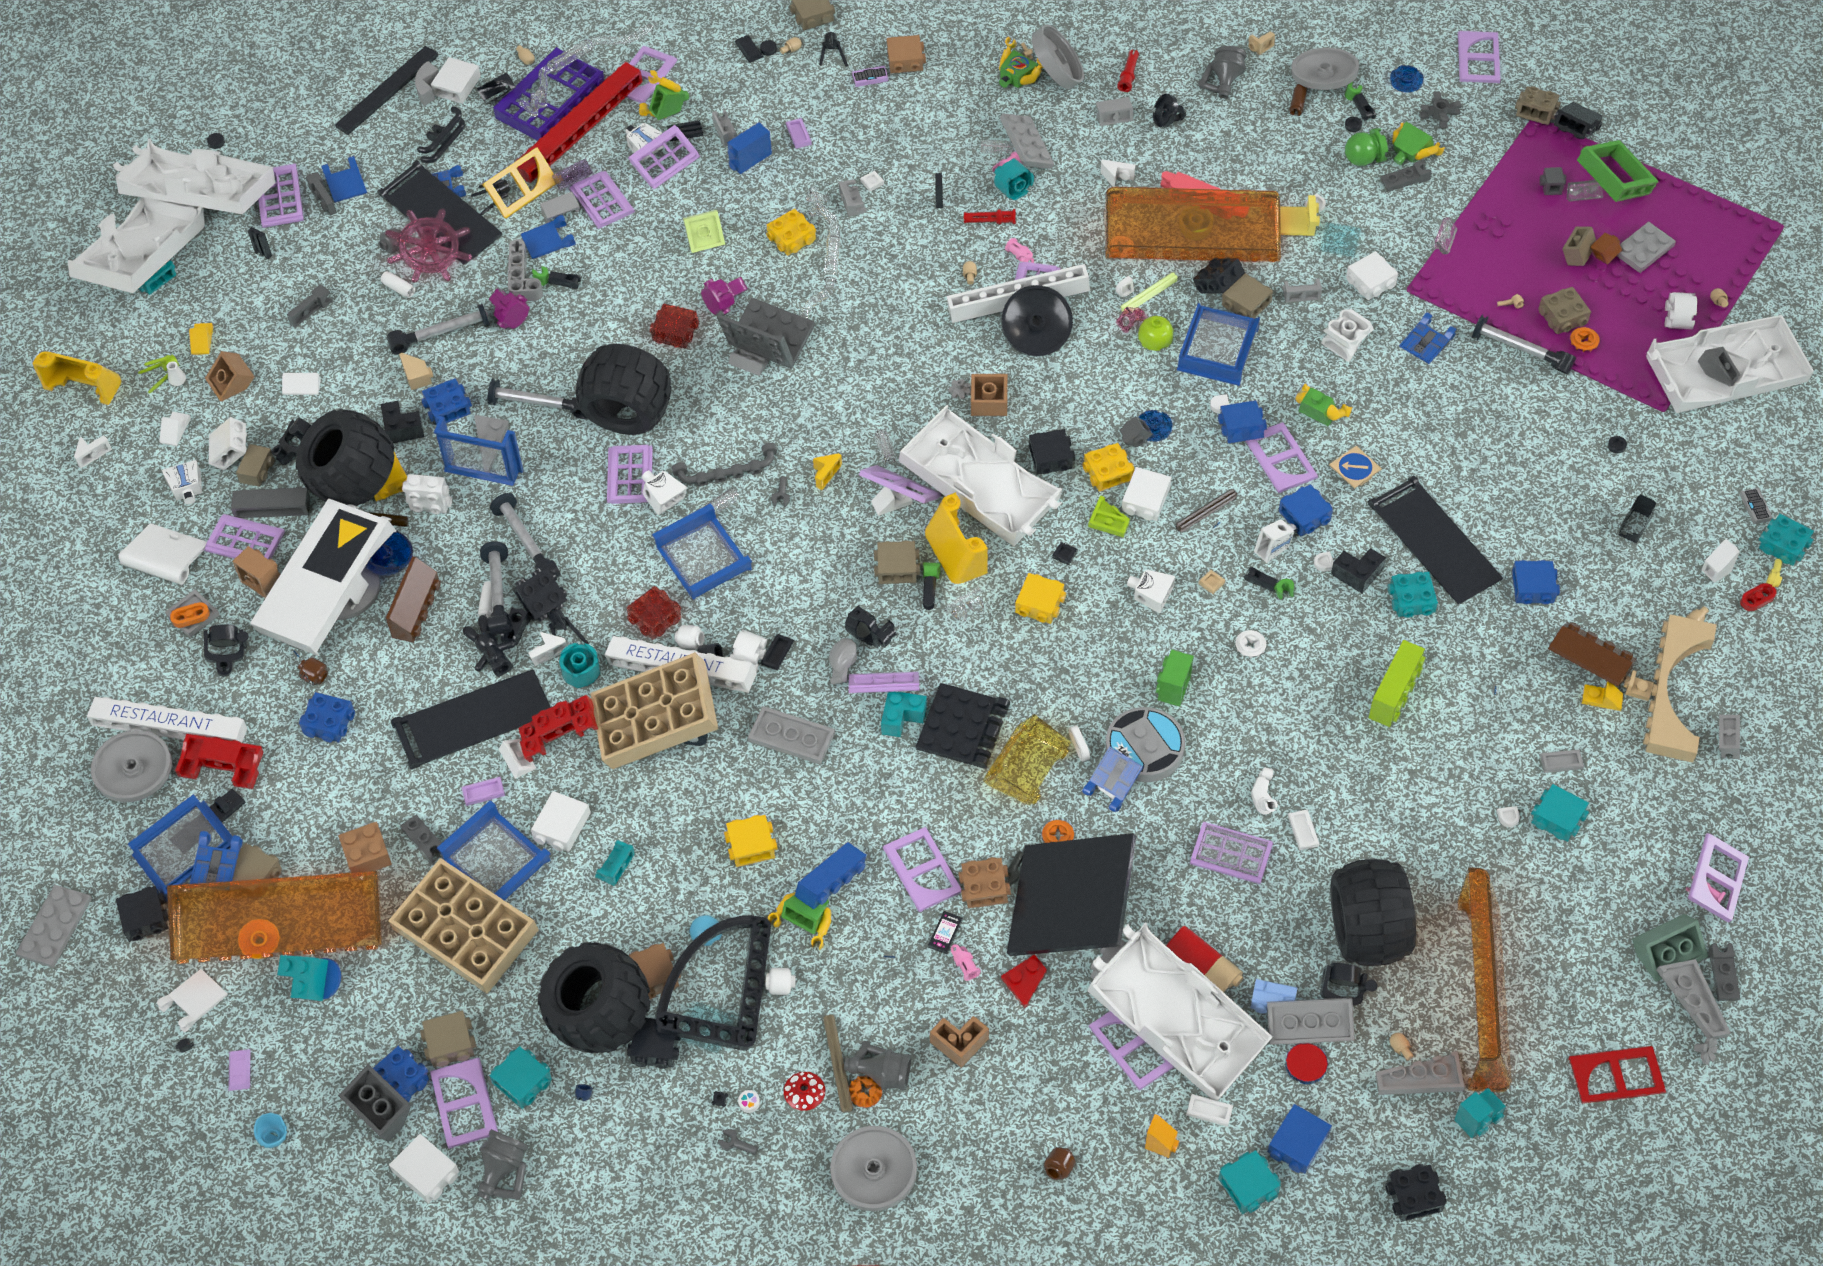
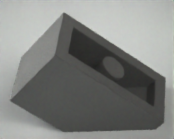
M1723 346L1705 350L1698 359L1700 367L1707 376L1729 387L1733 386L1741 375Z

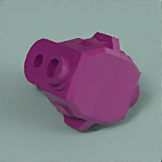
M742 277L729 283L722 279L714 281L712 278L703 283L705 287L701 290V295L711 313L716 315L719 311H722L725 315L731 311L729 308L735 304L734 297L747 291L748 287Z
M496 288L489 300L495 306L494 316L498 319L497 324L503 329L507 327L515 329L527 319L526 317L530 309L526 303L527 298L521 294H518V296L512 293L507 294L500 288Z

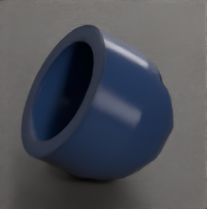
M578 1084L575 1088V1097L577 1100L582 1098L583 1102L587 1101L592 1095L593 1088L586 1084Z

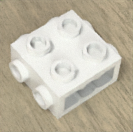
M1376 251L1348 266L1346 275L1347 281L1367 300L1378 297L1382 292L1392 289L1396 285L1398 277L1396 269L1391 267L1384 257L1380 256Z
M230 417L209 435L210 465L226 470L241 456H244L247 450L246 423Z
M408 474L407 480L403 482L402 490L406 494V503L409 504L410 510L440 514L446 513L448 507L452 505V497L449 496V486L446 485L445 478Z

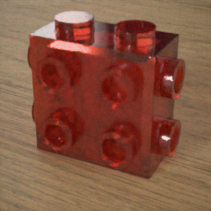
M663 303L661 309H658L655 322L650 325L649 332L652 335V341L686 349L688 343L692 342L694 330H697L699 326L697 311Z
M653 586L626 607L628 621L632 625L636 624L640 632L645 637L649 636L652 640L657 636H662L666 629L671 625H676L682 618L680 605L676 601H672L663 589L660 590L656 586Z

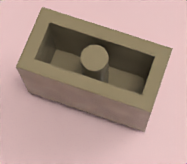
M1575 227L1562 248L1567 265H1585L1592 253L1590 246L1596 241L1592 227Z
M253 444L249 445L236 471L240 483L260 487L262 482L266 481L268 470L275 462L270 448Z

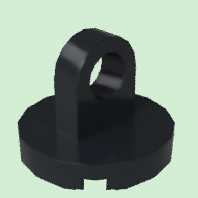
M1162 94L1154 105L1156 109L1153 112V121L1156 126L1167 128L1173 122L1181 121L1186 116L1183 106L1178 105L1174 95Z

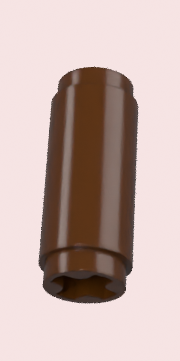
M1297 84L1294 88L1289 109L1291 115H1295L1296 109L1298 111L1297 116H1300L1303 112L1307 87Z

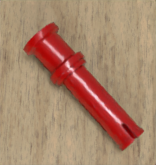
M1134 49L1129 51L1125 69L1121 72V80L1117 84L1118 90L1122 92H1130L1132 89L1131 83L1135 79L1134 70L1139 52L1135 50L1133 54Z
M998 209L996 212H964V223L997 222L999 225L1002 223L1016 224V209L1012 211Z

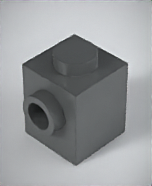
M1562 167L1544 168L1543 175H1540L1539 179L1540 186H1543L1544 195H1562L1564 185L1566 184V175L1563 174Z
M1136 416L1127 421L1119 430L1122 434L1123 442L1135 448L1143 445L1153 435L1146 422Z

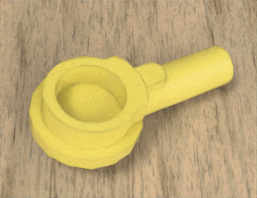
M1781 559L1775 560L1773 569H1771L1766 583L1777 588L1782 580L1780 576Z

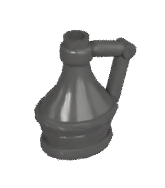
M1221 46L1215 50L1213 61L1208 63L1201 80L1198 82L1199 88L1218 92L1219 98H1228L1231 93L1230 86L1232 82L1246 71V51L1235 46ZM1212 70L1218 76L1220 81L1219 87L1207 83Z
M863 1041L862 1046L854 1057L845 1059L844 1071H849L851 1074L859 1072L869 1076L883 1091L893 1088L906 1090L911 1069V1055H902L893 1052L892 1049H883L871 1045L868 1041ZM867 1053L877 1055L869 1059H863Z
M491 1129L489 1131V1138L479 1148L484 1164V1179L479 1184L477 1196L489 1200L493 1195L495 1197L516 1200L522 1197L526 1163L522 1160L524 1151L528 1149L527 1144ZM517 1170L514 1190L495 1188L504 1176Z

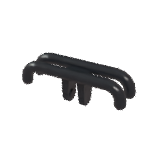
M451 107V112L455 113V116L446 127L435 124L432 126L434 132H427L426 137L433 142L427 147H417V151L427 154L433 152L440 144L441 146L432 156H422L420 158L421 162H436L463 131L465 121L461 118L462 112L459 108ZM458 123L459 125H458V126L455 128V130L451 133V130H452V129L455 127V125Z

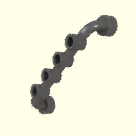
M766 443L761 447L763 456L767 457L762 461L752 460L748 464H734L730 468H716L712 472H698L694 476H686L685 474L688 472L685 463L679 462L672 466L673 475L678 476L684 483H697V486L701 487L707 485V480L715 479V482L719 483L725 481V476L733 475V478L737 479L743 477V472L751 471L752 475L762 472L761 468L767 467L773 462L774 455L777 453L775 443Z

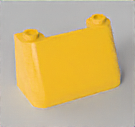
M45 351L39 353L32 363L45 390L53 391L57 385L65 386L68 380L97 386L95 392L97 395H100L99 401L106 405L110 404L122 382L118 373L100 364Z
M956 492L943 498L925 529V536L949 580L954 584H961L988 573V548L984 541L978 537L965 539L958 527L960 520L957 517V510L960 508L961 502Z

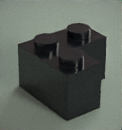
M398 400L380 404L384 428L393 443L425 437L419 411L402 414Z
M1372 548L1360 560L1343 551L1333 562L1331 575L1363 594L1384 570L1386 557Z

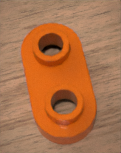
M198 602L173 610L170 614V620L175 627L182 628L207 620L210 611L205 603Z

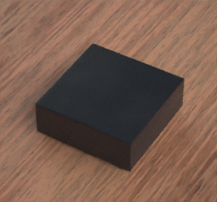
M1060 542L1052 558L1069 565L1078 549Z

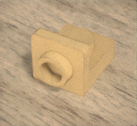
M1270 31L1259 39L1251 34L1248 43L1250 50L1259 55L1274 46L1275 34Z
M1633 670L1631 676H1626L1623 687L1627 688L1625 695L1649 701L1654 682L1635 677L1637 671Z

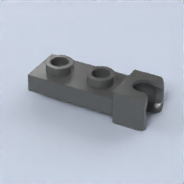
M1418 161L1413 163V166L1382 175L1381 181L1387 192L1418 182L1430 181L1432 173L1430 169L1425 170L1426 161Z
M314 172L307 175L305 178L309 183L308 187L315 198L321 200L322 209L328 211L330 216L337 213L334 202L325 190L319 173Z
M322 285L317 286L311 291L312 294L308 298L304 299L303 302L287 314L291 326L296 328L319 308H325L333 301L327 297L330 294L327 288Z
M416 814L401 824L400 827L430 865H435L433 855L440 853L437 847L442 842L436 838Z
M1713 943L1709 946L1708 952L1718 1001H1739L1740 992L1734 962L1733 944L1728 943L1723 953L1718 950L1717 944Z

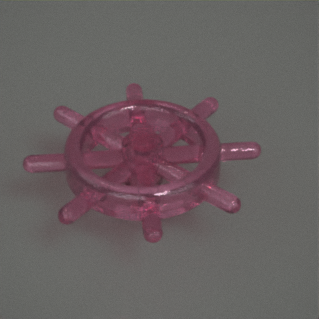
M444 209L439 210L436 218L420 219L416 218L412 210H408L406 214L411 222L403 228L401 233L386 230L385 232L387 237L399 240V254L389 257L387 262L393 264L403 260L410 268L415 270L411 279L414 283L418 282L422 272H440L445 281H450L451 276L446 268L452 265L456 258L466 261L472 260L470 254L458 251V237L468 234L470 229L465 227L454 231L449 224L443 221L446 213ZM417 231L421 239L411 237V235ZM438 231L445 234L444 236L436 239ZM406 242L417 245V247L407 250ZM451 242V248L441 246L443 243ZM422 252L419 260L413 257V255ZM437 252L447 255L444 258L440 259ZM428 256H431L434 262H426Z

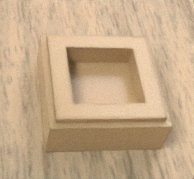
M1210 570L1199 580L1198 584L1214 594L1225 583V579Z

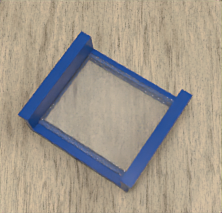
M1198 303L1179 354L1177 371L1240 386L1242 372L1254 336L1260 327V317L1254 319L1201 306Z
M437 415V426L434 434H436L444 462V472L510 486L514 485L518 473H523L524 471L515 431L507 430L502 443L448 432L445 418Z
M711 503L652 534L656 548L693 600L742 572L752 570V560L748 555L745 557L742 555L717 520Z
M194 794L128 843L134 852L132 856L157 889L163 892L169 905L176 901L172 892L192 876L201 831H207L211 835L209 847L231 848L232 835L204 800L200 802Z
M491 800L437 847L444 861L504 901L545 863L551 861L549 857L551 855L550 852L545 848L541 851L499 814L496 805Z

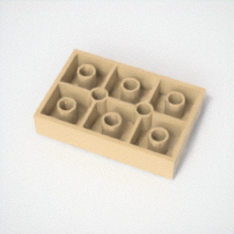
M696 652L590 693L594 705V716L598 726L597 735L601 758L611 769L718 730L706 663Z
M441 858L388 920L394 931L486 994L490 992L539 931L533 919Z

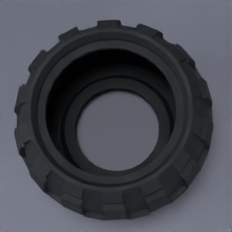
M626 344L602 345L596 348V351H593L582 365L576 383V403L580 408L579 410L591 422L606 430L626 435L643 434L651 431L665 414L671 397L670 373L658 358L643 349ZM630 407L637 413V416L624 419L618 418L617 414L621 409Z
M334 409L318 418L303 436L296 456L297 475L312 494L325 502L329 498L345 505L352 504L358 506L364 504L381 490L391 473L395 457L393 441L390 440L386 431L377 422L366 415L353 410L339 409L336 411Z
M1373 858L1357 860L1344 865L1342 869H1336L1330 883L1331 908L1335 934L1343 958L1349 963L1356 962L1358 965L1373 967L1389 965L1402 960L1404 956H1410L1416 946V917L1412 892L1404 868L1398 862L1390 863L1389 860Z
M585 942L581 943L578 947L571 946L548 965L550 967L545 975L542 976L539 984L541 989L538 994V1005L541 1010L542 1019L550 1032L565 1045L575 1050L592 1054L599 1052L609 1053L617 1050L620 1045L628 1044L634 1039L633 1036L636 1032L642 1029L646 1022L644 1020L646 1014L650 1011L651 1001L648 996L650 988L637 962L625 952L608 944ZM602 980L601 991L597 999L589 1007L579 1010L582 999L587 991L595 983Z

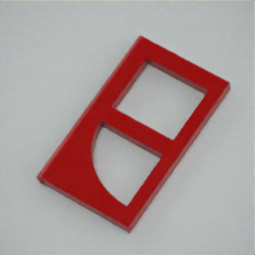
M1653 1046L1569 1056L1582 1104L1666 1093ZM1646 1057L1655 1087L1627 1090L1619 1061ZM1609 1062L1617 1092L1589 1095L1588 1081L1591 1072L1600 1064Z

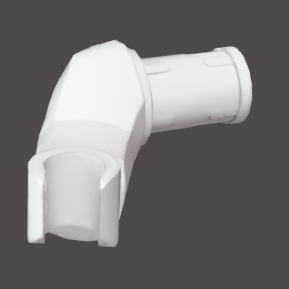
M1264 768L1259 773V777L1256 778L1251 791L1255 808L1258 812L1265 815L1275 811L1274 808L1278 807L1276 800L1272 799L1267 793L1269 781L1273 777V769Z

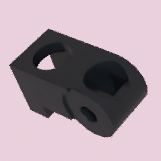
M512 607L509 613L512 631L502 633L501 642L514 641L515 646H517L531 619L528 611Z

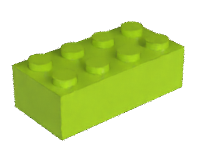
M1403 639L1373 697L1369 719L1391 727L1393 722L1397 723L1401 714L1400 710L1402 707H1405L1408 700L1407 696L1409 692L1412 693L1416 684L1415 680L1420 677L1423 671L1422 666L1426 659L1423 656L1425 648Z

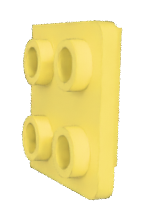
M1308 195L1307 207H1279V232L1281 235L1315 236L1316 226H1319L1320 216L1316 214L1319 212V203H1316L1315 195Z

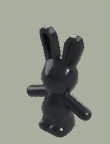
M481 615L478 618L481 633L478 634L470 626H465L462 631L467 638L475 642L476 648L483 653V656L475 666V670L481 671L488 662L494 674L500 677L513 669V664L503 651L514 648L515 642L508 641L497 644V638L492 636L489 630L487 617Z

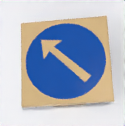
M1357 446L1329 464L1354 489L1368 482L1373 475L1382 470L1380 466Z

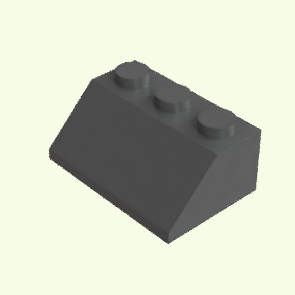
M369 1064L338 1095L374 1132L387 1142L402 1129L411 1108V1104Z

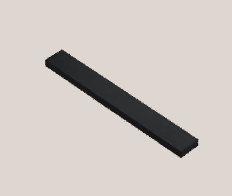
M424 46L335 124L336 128L349 135L416 76L422 65L427 61L433 62L438 57V52Z

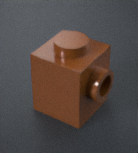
M1604 233L1590 246L1594 257L1607 265L1622 251L1619 244L1620 240L1615 235L1611 236L1607 233Z

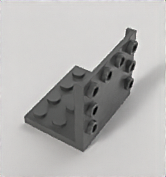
M751 298L739 322L725 317L722 311H719L717 315L729 345L767 358L792 369L815 326V322L755 298Z

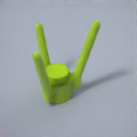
M173 354L145 362V366H152L139 371L138 374L158 367H162L164 371H167V364L169 362H176L178 367L179 363ZM167 373L162 379H160V380L148 391V393H152V392H153L156 388H158L165 380H167V379H168V373Z

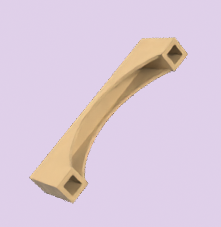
M1671 614L1668 620L1663 622L1661 632L1665 634L1664 637L1661 636L1659 648H1662V652L1658 653L1656 664H1659V669L1656 668L1653 678L1657 680V683L1653 684L1651 691L1654 701H1650L1648 712L1652 713L1651 717L1648 716L1646 728H1649V732L1645 733L1643 744L1646 745L1645 752L1694 762L1700 737L1694 736L1675 714L1668 697L1667 679L1669 673L1681 660L1697 651L1711 649L1715 639L1717 624Z

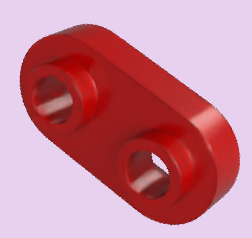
M1762 583L1745 592L1740 600V604L1747 611H1755L1774 600L1777 593L1776 588L1769 583Z

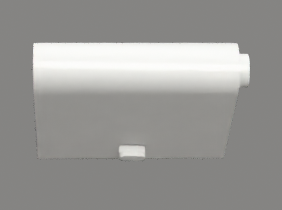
M150 523L124 550H121L119 560L121 565L183 585L189 575V565L205 550L207 542Z

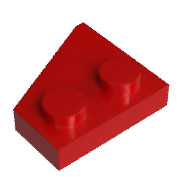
M1034 954L1001 975V979L1021 1005L1026 1008L1040 982L1046 975L1047 969Z

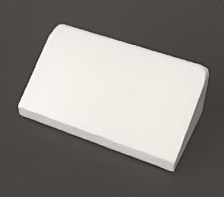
M283 373L282 394L318 395L321 382L319 374Z
M520 739L503 741L499 748L515 779L536 769L533 761L529 762L524 759Z

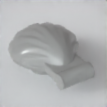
M843 638L836 642L830 650L829 661L830 666L833 668L832 678L830 679L832 685L847 681L848 668L857 659V646L852 639Z

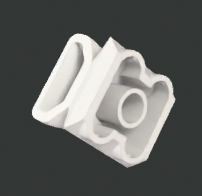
M1345 309L1340 312L1336 320H1331L1328 323V327L1323 330L1327 335L1322 339V344L1349 362L1352 360L1362 340L1374 329L1370 321L1352 309Z

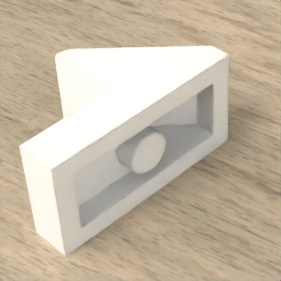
M1101 160V174L1115 187L1117 178L1134 180L1136 164Z
M172 412L170 418L162 417L159 442L177 446L191 419L190 415Z
M104 435L89 445L80 437L74 457L81 469L111 451L112 448Z
M884 487L871 500V503L878 516L912 504V499Z
M540 632L545 644L537 646L528 652L534 665L537 666L560 655L562 650L568 646L566 640L562 637Z

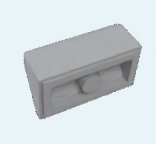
M738 348L730 353L728 364L760 376L770 360Z

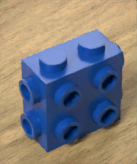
M456 378L422 391L424 398L421 399L424 409H429L427 412L431 422L435 421L436 426L437 415L444 417L445 422L448 423L471 414V401L469 397L464 396L466 394L462 384H458Z
M1256 400L1220 406L1221 414H1218L1219 425L1222 424L1223 437L1226 436L1228 443L1264 438V430H1267L1266 419H1262V407H1258Z
M1310 484L1299 488L1291 495L1284 496L1280 500L1279 512L1289 524L1296 526L1297 533L1301 537L1312 533L1320 526L1327 525L1331 521L1333 508L1329 502L1322 498L1321 493Z
M1520 560L1514 562L1512 579L1516 603L1550 604L1555 602L1556 596L1560 594V586L1556 584L1558 573L1557 569L1554 568L1553 561Z
M315 692L312 699L308 701L305 714L300 717L299 725L307 737L314 738L316 736L329 743L332 741L340 742L341 737H344L347 733L349 721L354 719L355 710L351 701Z
M397 1046L373 1069L409 1102L415 1092L421 1091L426 1087L429 1081L427 1076L428 1070L421 1062L417 1064L413 1060L414 1056L408 1049L403 1050Z

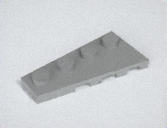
M1696 959L1663 965L1657 968L1656 971L1707 1038L1720 1039L1731 1034Z
M1458 1051L1451 1052L1450 1055L1441 1057V1055L1432 1057V1060L1421 1062V1060L1413 1062L1410 1066L1403 1067L1401 1065L1376 1072L1375 1076L1378 1095L1464 1091L1465 1088Z

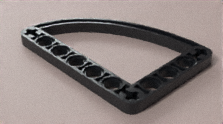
M737 916L718 922L697 936L679 957L666 980L654 1018L655 1029L663 1034L742 1051L749 1050L756 1041L771 932L770 921L760 916ZM759 924H762V928H764L761 935H758L760 931ZM739 928H751L737 1027L667 1012L678 977L691 957L708 941L722 933ZM759 941L763 944L764 948L757 950L753 943ZM751 961H759L761 964V968H753L751 965ZM751 978L757 980L758 987H751L748 980ZM748 997L753 998L756 1005L748 1006L745 999ZM743 1017H750L753 1020V1025H746L743 1022ZM662 1019H666V1026H662ZM681 1022L687 1023L690 1030L687 1032L682 1031L679 1024ZM700 1027H707L710 1035H702L699 1031ZM745 1031L748 1032V1034H747V1041H748V1043H747V1044H745V1043H744V1040L742 1039L743 1036L745 1035ZM720 1032H728L730 1040H723L720 1037Z

